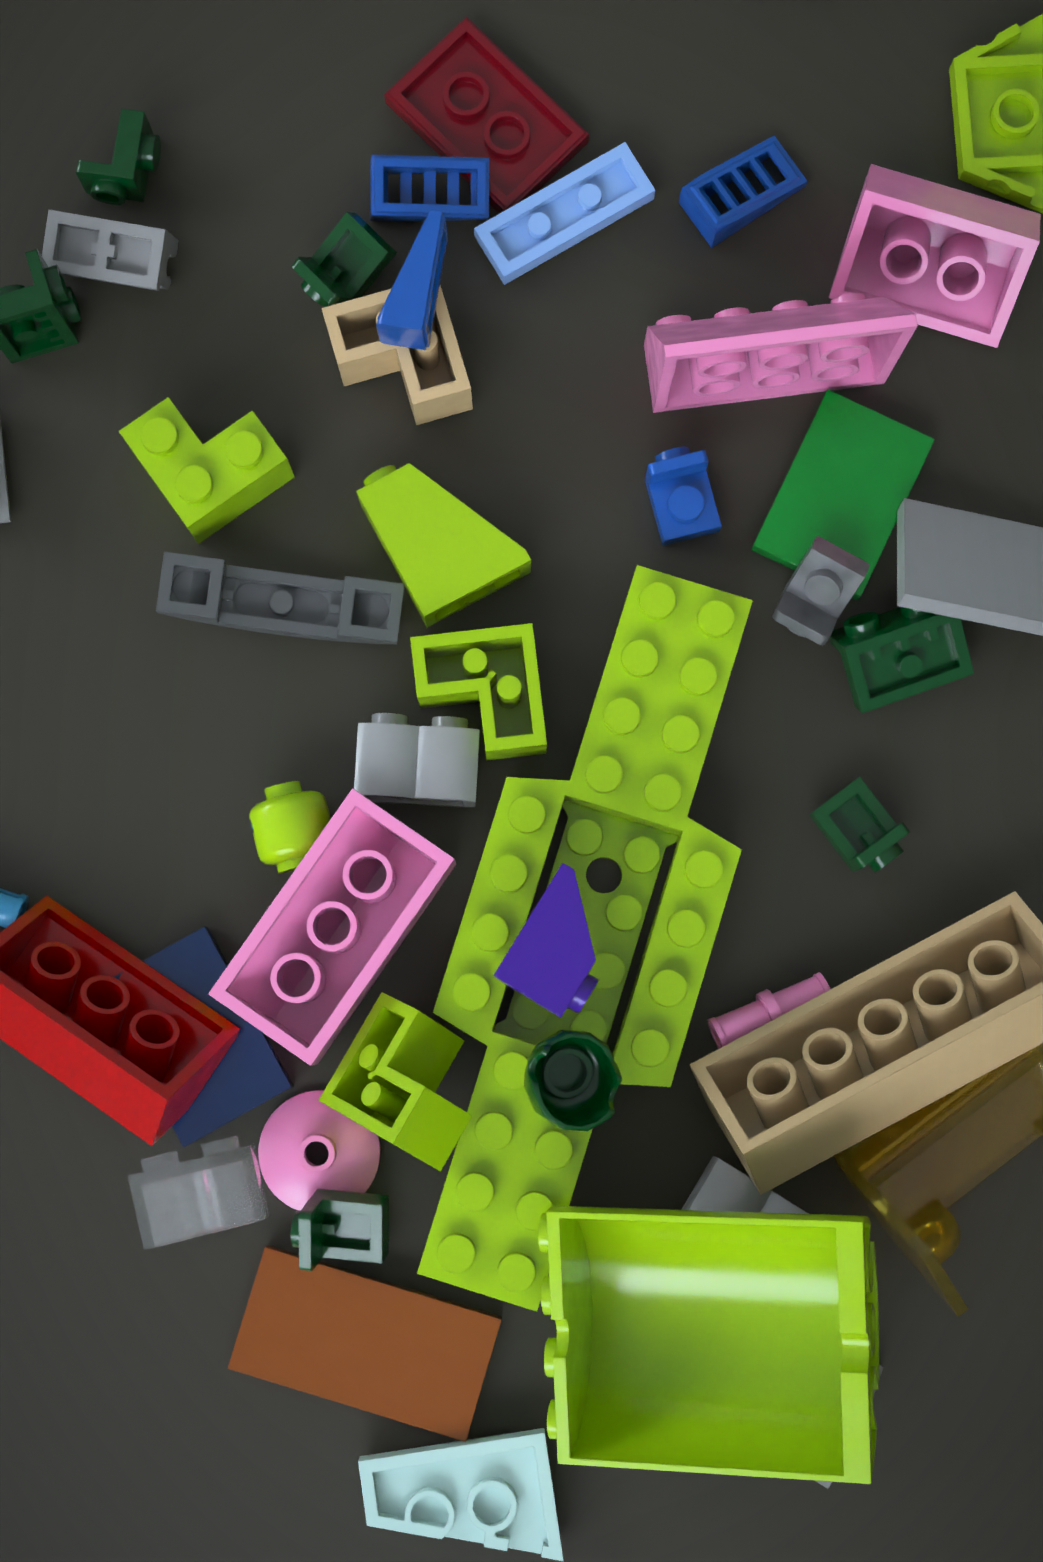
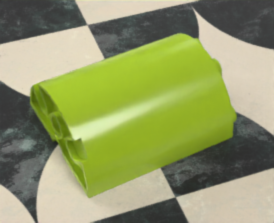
M550 1207L540 1217L538 1243L540 1251L548 1253L549 1276L544 1277L541 1289L542 1312L544 1315H551V1319L555 1320L557 1338H548L546 1341L544 1370L547 1377L554 1378L555 1399L550 1401L548 1407L547 1433L549 1439H557L558 1464L871 1484L877 1439L873 1389L879 1390V1302L875 1244L870 1241L871 1222L869 1217L858 1215L608 1207Z

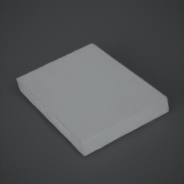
M904 498L897 510V606L1043 636V527Z

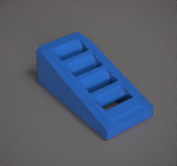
M774 135L701 174L683 186L678 203L709 246L713 248L804 188L808 181ZM770 157L786 180L776 184L761 162ZM751 169L766 191L758 194L744 173ZM733 181L747 201L739 204L726 185ZM715 192L729 210L722 215L709 198Z
M371 155L370 221H425L430 210L442 211L446 221L489 219V158ZM447 173V205L436 204V174ZM459 173H470V205H459ZM412 174H423V204H412ZM388 175H399V203H388Z
M430 210L381 309L376 324L381 343L426 350V347L430 345L448 240L446 218L443 216L442 211Z

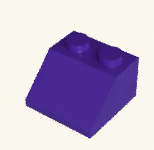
M564 863L560 866L494 974L496 979L557 1017H562L567 1008L579 1013L599 979L589 974L596 959L575 871Z

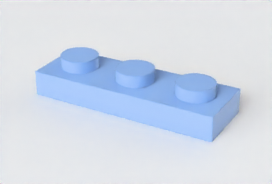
M626 142L475 227L474 236L505 285L654 200L655 189Z

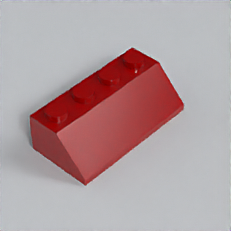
M46 895L0 932V1039L146 1143L153 1146L189 1110L238 1037L240 1028ZM122 972V974H121V976L119 977V979L114 978V976H116V975H118V974H120V973Z

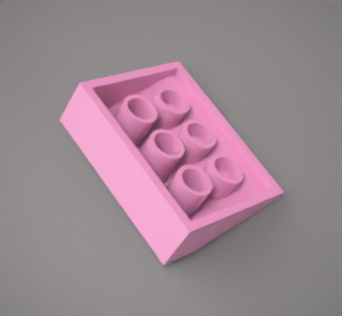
M848 293L835 297L831 300L830 304L808 306L806 301L792 300L774 306L772 311L749 313L747 308L736 307L722 310L716 313L714 318L691 321V317L687 315L664 317L658 320L656 325L647 326L644 342L653 413L885 384L918 326L916 314L886 297L866 299V295L863 293Z

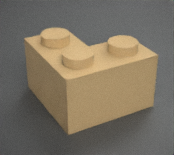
M441 285L438 292L430 345L426 347V350L388 345L380 342L376 324L391 289L321 308L344 386L400 371L416 425L473 410L470 382Z

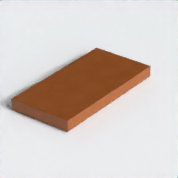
M267 1245L262 1254L227 1369L466 1442L502 1316L322 1261L318 1263L313 1271L300 1270L299 1254Z

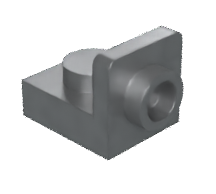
M817 535L787 582L773 613V619L786 626L794 634L806 637L819 645H825L832 634L838 617L864 580L870 564Z

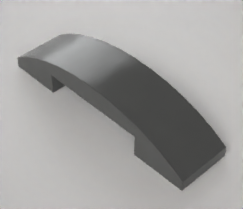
M164 551L156 612L206 624L275 635L339 642L397 644L405 584L345 576L344 580L233 566L226 565L224 559Z

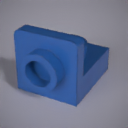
M677 447L656 455V462L649 464L647 467L645 483L662 546L720 532L722 525L706 471L709 463L706 450L690 453L689 447Z

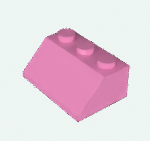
M871 164L852 218L829 298L834 299L848 293H863L866 295V299L886 297L915 313L918 325L997 348L1040 242L1041 214Z

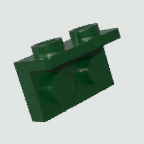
M38 249L25 252L34 285L25 287L24 285L16 284L0 288V349L12 364L79 344L73 323L82 321V316L71 286L66 287L58 265L48 267Z
M899 607L879 615L875 612L854 615L843 622L844 627L833 630L830 636L831 645L841 654L854 705L862 714L974 674L962 622L958 618Z

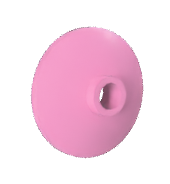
M324 1090L304 1092L282 1103L268 1118L259 1141V1165L266 1184L279 1200L296 1210H301L317 1189L365 1193L372 1184L380 1163L381 1146L379 1136L318 1101ZM318 1141L326 1145L329 1156L324 1164L315 1165L308 1160L306 1150L311 1142Z

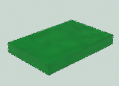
M827 390L751 551L795 571L818 535L870 564L864 580L852 596V598L859 600L895 526L897 510L903 499L908 498L935 439L831 390Z

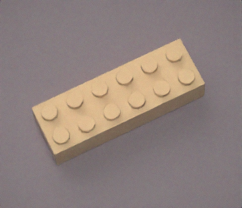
M1014 891L691 1063L690 1067L707 1106L760 1195L1042 1044L1043 924Z

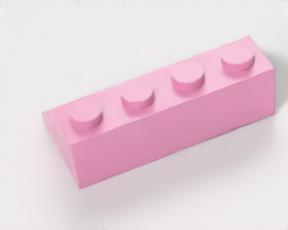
M352 788L208 994L310 1066L317 1065L456 866L455 859Z

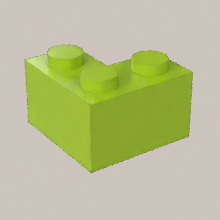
M169 397L119 430V433L198 544L295 477L287 457L253 410L204 444L200 442Z
M533 623L410 637L416 693L420 709L480 702L487 760L546 754L547 740Z
M381 992L318 1101L441 1172L472 1117L471 1114L435 1093L465 1040L419 1010Z

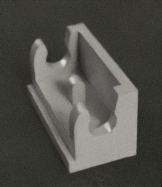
M48 209L42 257L48 267L58 265L62 275L159 291V288L167 290L170 287L171 278L167 276V262L169 257H176L179 240L166 229Z

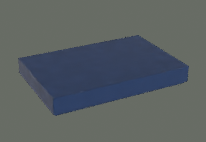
M202 927L143 960L144 963L240 1028L238 1037L189 1110L172 1126L183 1148L294 1087L266 1034L208 994L228 966L208 927ZM123 972L114 976V978L119 979Z

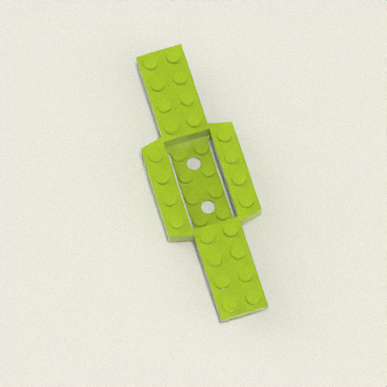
M637 565L571 779L506 778L433 1013L485 1044L487 1049L467 1113L471 1114L472 1117L458 1140L417 1271L419 1275L529 1310L538 1311L543 1279L549 1275L548 1253H542L538 1243L540 1217L550 1207L570 1205L593 1129L589 1131L563 1130L555 1127L534 1111L524 1087L527 1061L538 1043L559 1030L590 1032L607 1044L665 850L677 842L613 1052L614 1061L621 1072V1084L671 1087L742 849L687 816L753 602L751 599ZM563 807L568 820L547 888L562 863L574 869L596 959L589 974L599 979L579 1013L566 1009L562 1017H557L527 997L514 991L506 1019L495 1025L507 985L496 979L494 974L527 922ZM599 858L613 860L621 870V882L612 892L599 893L593 890L587 882V868L593 861Z

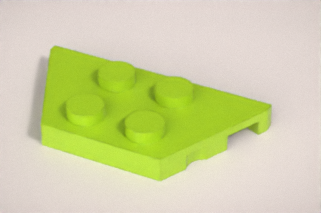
M1043 14L1020 27L1016 23L998 33L991 43L982 46L977 45L955 57L949 68L958 179L1043 213Z

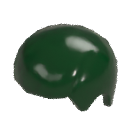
M559 1030L535 1046L527 1061L524 1087L536 1113L555 1127L572 1131H589L609 1120L615 1113L614 1098L622 1082V1076L617 1063L614 1061V1056L606 1043L590 1032Z

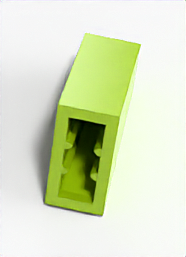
M410 463L399 469H396L395 465H388L376 470L363 481L365 486L356 491L365 515L402 583L405 584L404 587L427 628L531 573V558L526 549Z

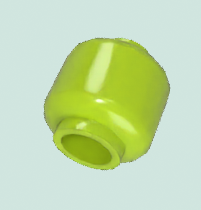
M300 781L286 782L264 789L267 800L256 804L249 813L258 857L264 864L276 865L278 874L295 871L331 820L325 796L317 791H302Z

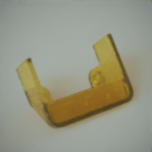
M1043 1043L834 1155L837 1164L848 1181L906 1258L958 1317L965 1313L968 1308L941 1266L956 1251L961 1240L960 1227L947 1208L1040 1136L1043 1137Z

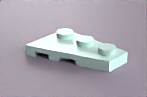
M545 1428L468 1439L466 1442L455 1441L360 1456L358 1464L367 1526L442 1539L443 1537L482 1543L487 1548L507 1551L510 1548L541 1554L542 1558L564 1561Z

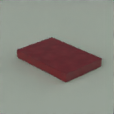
M468 17L462 20L384 94L385 103L441 157L489 158V204L499 213L535 194L589 142V133ZM459 173L470 184V173Z

